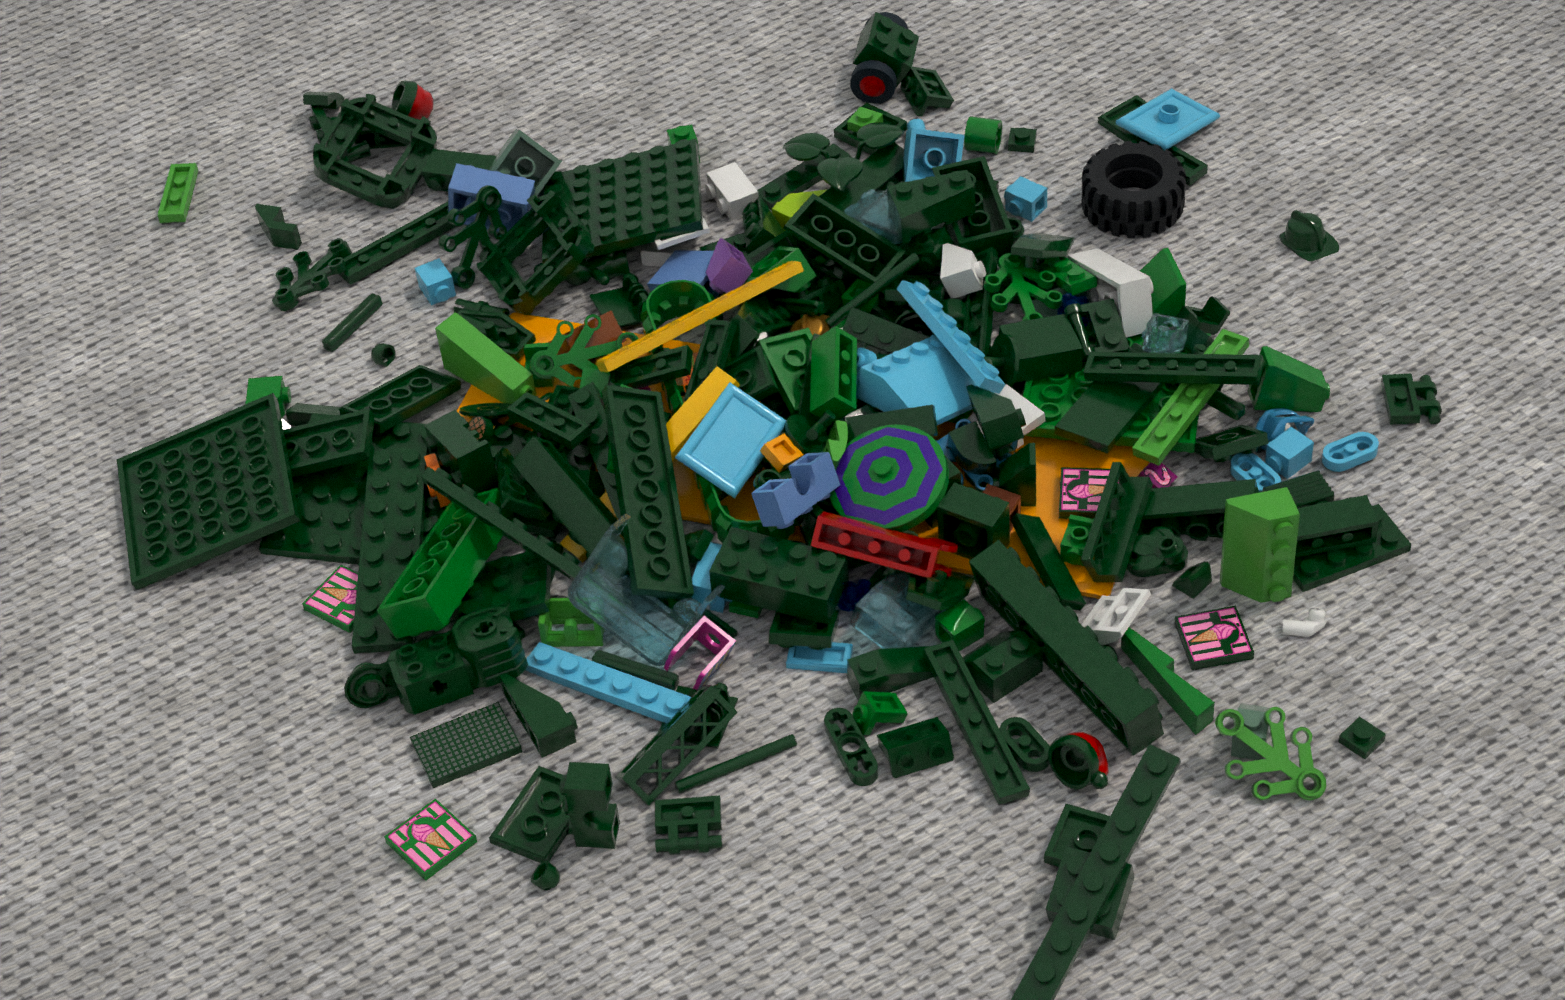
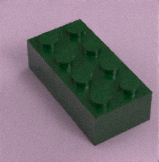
M985 156L933 167V177L949 174L954 171L967 170L975 185V213L946 225L955 245L970 250L974 254L994 247L998 252V258L1004 254L1011 253L1013 230Z
M731 527L709 571L712 596L829 624L849 580L848 556Z

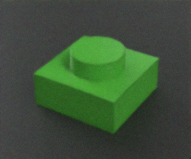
M859 107L847 121L848 130L858 132L860 128L867 124L883 122V113Z

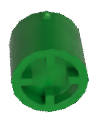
M970 116L965 129V150L997 154L1002 139V120Z

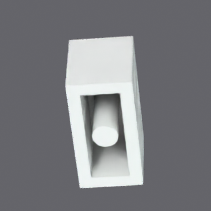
M735 162L706 173L708 184L705 185V190L708 197L715 199L722 215L726 214L731 221L742 218V212L749 202L754 203L759 197L756 188Z

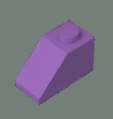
M720 238L711 257L706 274L710 280L709 286L722 295L724 292L728 293L742 286L753 271L743 253L723 238Z

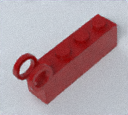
M825 511L817 518L811 546L923 577H932L936 570L944 571L947 573V576H951L952 568L937 563L940 550L956 553L958 550L957 544L939 538L925 539Z

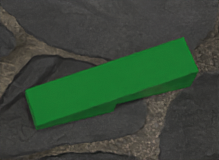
M1128 627L1121 637V649L1191 731L1197 735L1213 721L1215 702L1174 673L1173 658Z

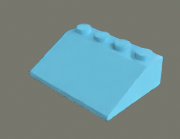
M934 334L927 339L913 343L906 348L894 351L890 355L860 367L857 399L883 412L934 405L936 422L939 425L973 409L966 386L971 384L977 386V384Z

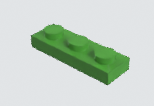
M196 163L171 164L158 211L160 223L186 222L199 171Z

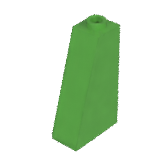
M456 312L435 328L444 369L503 403L513 404L526 392L534 396L536 395L533 374Z

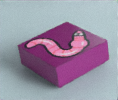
M1150 462L1137 477H1149L1153 483L1152 488L1169 487L1178 476L1163 463L1158 466Z

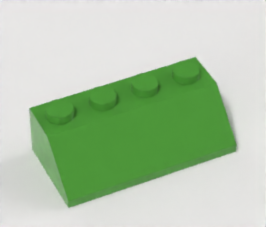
M1288 487L1226 499L1220 584L1222 587L1260 603L1268 601L1279 602L1291 597L1300 513Z

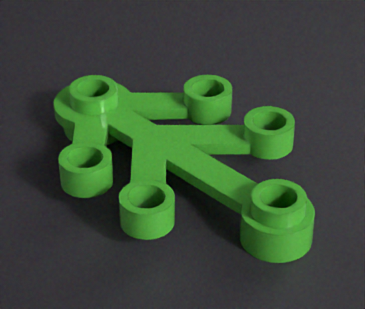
M1271 707L1264 713V721L1270 726L1273 747L1244 726L1243 716L1237 710L1227 709L1218 714L1215 725L1219 733L1224 736L1234 735L1265 758L1246 762L1237 759L1229 761L1225 766V774L1228 778L1238 780L1249 774L1280 770L1290 777L1291 780L1270 783L1267 780L1256 781L1251 788L1252 794L1256 799L1266 800L1272 795L1293 792L1304 800H1315L1323 795L1326 789V779L1320 770L1314 768L1310 746L1312 733L1308 728H1295L1290 735L1292 744L1298 748L1299 768L1289 760L1283 725L1286 716L1281 708ZM1271 711L1279 713L1280 720L1278 723L1270 721L1269 714ZM1225 717L1233 719L1234 726L1232 729H1226L1223 726ZM1298 731H1303L1306 734L1307 739L1304 743L1297 741L1296 734ZM1234 763L1241 767V773L1238 776H1234L1230 772V767ZM1307 777L1314 781V787L1311 790H1307L1303 785V781ZM1261 783L1265 784L1268 788V793L1265 796H1260L1257 792V787Z

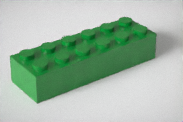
M498 488L477 493L478 496L476 498L484 504L490 501L502 509ZM450 501L377 609L395 638L415 637L422 632L430 630L439 631L446 627L455 609L461 605L462 598L473 586V581L478 573L486 566L487 559L497 549V544L503 535ZM502 509L504 511L502 516L512 521L515 517L514 513Z

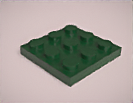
M527 551L486 562L484 569L478 573L473 581V586L461 600L458 620L462 616L490 606L508 608L512 621L549 612L551 567Z

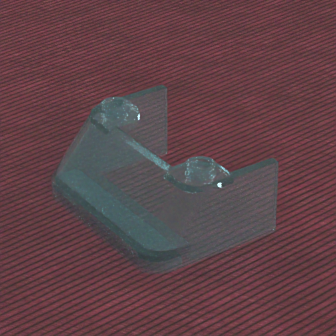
M626 513L607 529L570 585L568 597L573 606L646 661L655 666H663L672 649L703 616L707 615L725 589V586L722 584L717 586L704 599L702 604L693 598H683L675 604L673 609H670L656 597L633 595L630 578L624 574L628 567L627 549L616 540L631 518Z

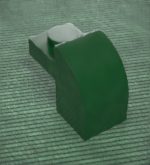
M974 421L948 432L947 445L956 462L963 469L973 474L982 475L995 472L996 459L1002 461L1013 455L1017 449L1018 440L989 449L977 422Z

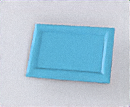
M1171 88L1116 120V125L1152 145L1161 146L1162 150L1165 151L1219 119L1220 114Z
M729 382L675 459L735 499L765 457L760 452L761 448L765 443L781 434L785 428L786 420Z

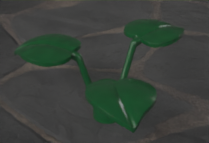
M874 122L863 126L857 132V138L861 142L858 144L855 158H830L825 150L830 145L829 139L817 133L798 135L786 142L783 149L789 157L798 161H809L819 157L820 154L823 155L825 160L819 163L817 167L818 174L827 184L842 193L846 186L857 178L863 170V165L859 161L863 147L867 146V148L872 150L887 147L899 139L904 131L897 126L883 122Z

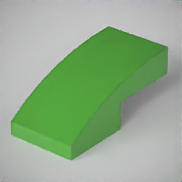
M835 420L823 452H829L834 468L839 464L847 445L848 426L845 421Z

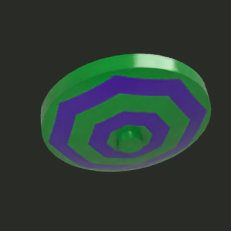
M897 424L873 428L858 435L846 445L843 456L835 468L840 486L830 492V500L840 516L899 532L906 531L926 520L937 509V506L944 498L949 483V467L946 457L937 441L928 433L918 428Z

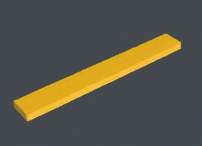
M788 261L600 358L596 362L599 371L610 372L705 323L708 319H712L803 272L804 269L801 262Z
M718 366L666 423L672 462L728 383L731 382L737 387L740 386L736 379ZM605 492L599 499L616 517L608 494ZM569 535L560 542L566 550L582 563L587 559V551L582 545L575 543Z

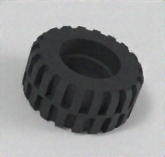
M1126 141L1121 145L1117 143L1112 144L1108 149L1102 148L1096 153V156L1093 155L1087 161L1083 168L1081 199L1083 213L1088 217L1091 224L1094 226L1098 224V229L1104 233L1111 231L1112 236L1120 237L1122 234L1127 235V238L1135 239V235H1142L1143 238L1151 237L1153 232L1160 234L1166 230V226L1172 227L1183 213L1186 186L1185 169L1177 157H1174L1167 149L1165 151L1162 150L1161 146L1156 144L1151 146L1147 145V142L1139 141V143H1132V141ZM1136 187L1145 190L1128 191L1123 190V188Z

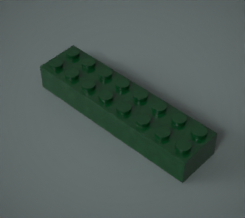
M997 540L969 561L980 596L1014 631L1023 630L1043 649V662L1133 756L1164 734L1161 723L1163 716L1158 710L1159 700L1154 692L1148 687L1146 689L1141 687L1135 673L1129 667L1123 668L1118 663L1119 660L1114 651L1109 646L1103 647L1098 642L1099 640L1095 632L1088 625L1083 627L1078 622L1079 619L1074 610L1068 605L1064 607L1059 602L1056 592L1049 585L1044 587L1039 582L1040 578L1031 566L1025 567L1021 563L1018 553L1012 547L1006 548Z

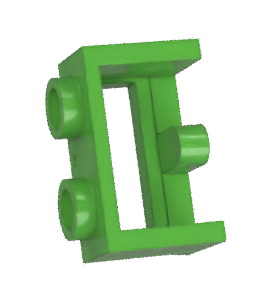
M602 597L550 598L549 612L539 615L538 627L541 643L552 647L603 646L606 621L604 599ZM564 624V631H552V625ZM577 624H594V630H578Z

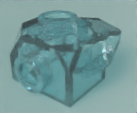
M1154 313L1142 333V339L1144 340L1142 350L1148 353H1180L1188 338L1189 320ZM1167 324L1173 325L1175 330H1170Z

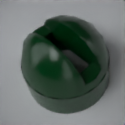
M385 343L377 344L371 351L372 360L376 364L385 367L395 359L396 355L395 348Z
M543 861L535 869L531 877V883L542 890L555 888L560 882L558 869L548 861Z

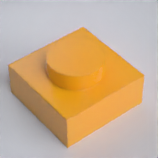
M785 433L765 443L760 450L779 473L804 455Z

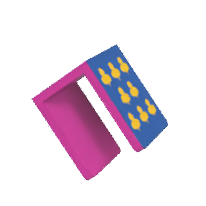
M703 616L672 649L663 667L668 671L688 648L698 640L716 656L699 674L693 687L695 690H699L726 661L736 643L735 639L706 616ZM708 633L713 634L716 638H718L720 644L715 643L709 637Z

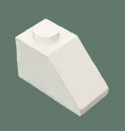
M949 243L943 244L940 279L950 298L954 299L982 290L983 277L986 276L982 261H977L974 253L970 250Z

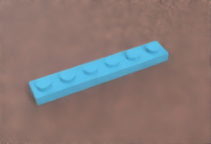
M902 280L897 287L899 293L977 386L1000 394L1006 384L998 376L999 371L985 361L984 353L969 342L971 338L956 327V320L944 313L942 310L943 305L928 294L930 290L925 285L917 281L913 284Z
M541 642L537 644L527 657L528 666L525 671L660 722L667 723L691 698L685 694Z

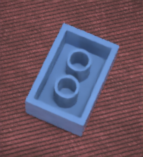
M456 163L448 187V213L453 208L461 210L475 201L478 191L486 185L495 187L501 194L502 202L497 210L502 224L507 228V232L532 208L527 199L535 194V180ZM477 213L467 218L464 224L469 225L474 222ZM487 217L485 226L486 229H489L491 222Z

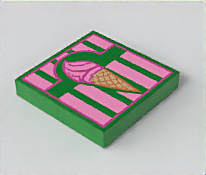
M340 565L302 603L304 610L351 633L354 626L358 573Z
M434 799L384 836L386 843L424 880H428L477 843L476 835L437 799Z

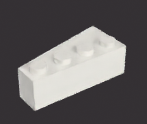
M1098 248L1068 255L1069 260L1096 276L1097 287L1081 292L1086 299L1091 298L1092 302L1114 299L1126 337L1153 331L1151 298L1153 283L1148 275Z

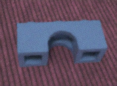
M829 452L806 453L788 466L792 478L768 480L751 493L763 527L776 526L777 529H783L793 525L795 518L810 512L814 504L831 496L830 492L840 486Z

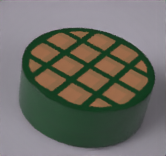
M482 416L472 418L468 423L470 426L468 427L469 430L475 429L479 433L480 437L476 438L479 442L483 440L489 442L493 435L492 421Z

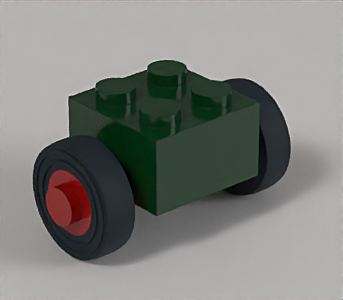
M875 12L867 20L860 33L853 59V64L857 66L852 72L850 87L853 94L865 103L881 104L888 101L893 96L896 87L912 68L919 36L909 30L906 22L898 15L889 12Z

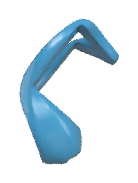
M1274 408L1262 414L1255 429L1267 432L1268 441L1271 442L1284 432L1286 423H1295L1297 430L1306 435L1308 429L1314 424V419L1307 416H1299L1290 409ZM1290 414V417H1276L1278 415ZM1267 444L1260 446V448L1266 450Z

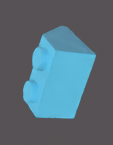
M916 128L907 130L903 156L905 182L924 179L930 176L933 177V167L961 161L964 135Z

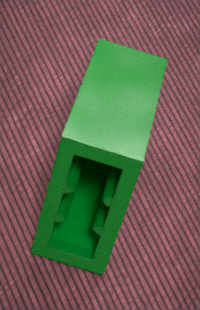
M1262 346L1259 355H1263L1264 367L1259 385H1249L1247 390L1253 409L1269 410L1284 408L1292 411L1321 412L1325 400H1328L1330 396V386L1326 383L1322 371L1268 346Z

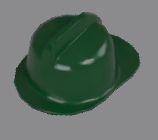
M1294 210L1287 222L1286 230L1279 235L1280 241L1307 261L1312 262L1339 252L1338 242L1324 230L1322 220L1312 213H1301Z

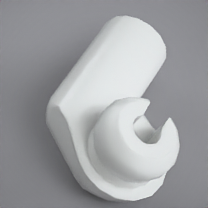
M1313 607L1309 610V617L1303 621L1284 619L1282 635L1300 637L1314 635L1325 627L1327 622L1325 610Z

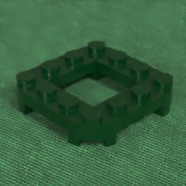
M366 94V97L355 98L350 101L345 99L341 103L340 113L320 144L315 143L314 173L316 177L333 187L377 206L394 209L410 197L422 178L421 170L432 150L437 149V135L431 126V121L422 116L419 121L376 102L375 95ZM364 127L407 145L406 150L391 174H386L384 178L343 160Z
M551 190L548 194L537 197L534 194L528 198L527 201L532 208L496 244L488 238L482 245L486 250L482 261L477 263L478 270L487 277L499 294L498 298L512 310L522 312L524 315L531 314L535 307L546 296L550 295L585 257H588L594 251V244L591 242L592 237L589 230L570 206ZM549 226L562 246L528 280L524 281L512 262L537 237L541 236Z

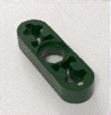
M831 709L824 717L825 732L850 780L858 786L873 784L878 778V763L856 721L847 709ZM839 720L840 723H844V733L841 734L838 724L834 723V721ZM847 743H856L860 746L854 752H847L842 747ZM861 760L864 769L869 770V772L864 774L861 770L858 771L857 761Z

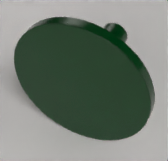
M1000 334L992 344L989 357H984V359L999 371L998 376L1005 384L1012 388L1016 382L1019 370L1018 347L1011 335Z
M826 410L819 420L815 422L804 415L793 414L786 420L785 430L793 444L804 454L823 452L829 436L826 429L836 416L832 411Z

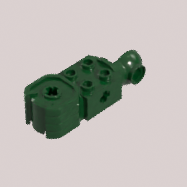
M490 606L462 616L454 624L451 631L435 634L428 639L414 644H407L400 649L391 651L387 661L384 663L373 664L365 662L357 665L347 677L344 686L345 697L352 705L366 709L399 696L405 711L416 715L474 694V689L497 685L500 683L499 675L503 673L516 678L526 670L528 662L521 639L519 638L518 629L513 626L512 619L510 618L509 609L502 606Z

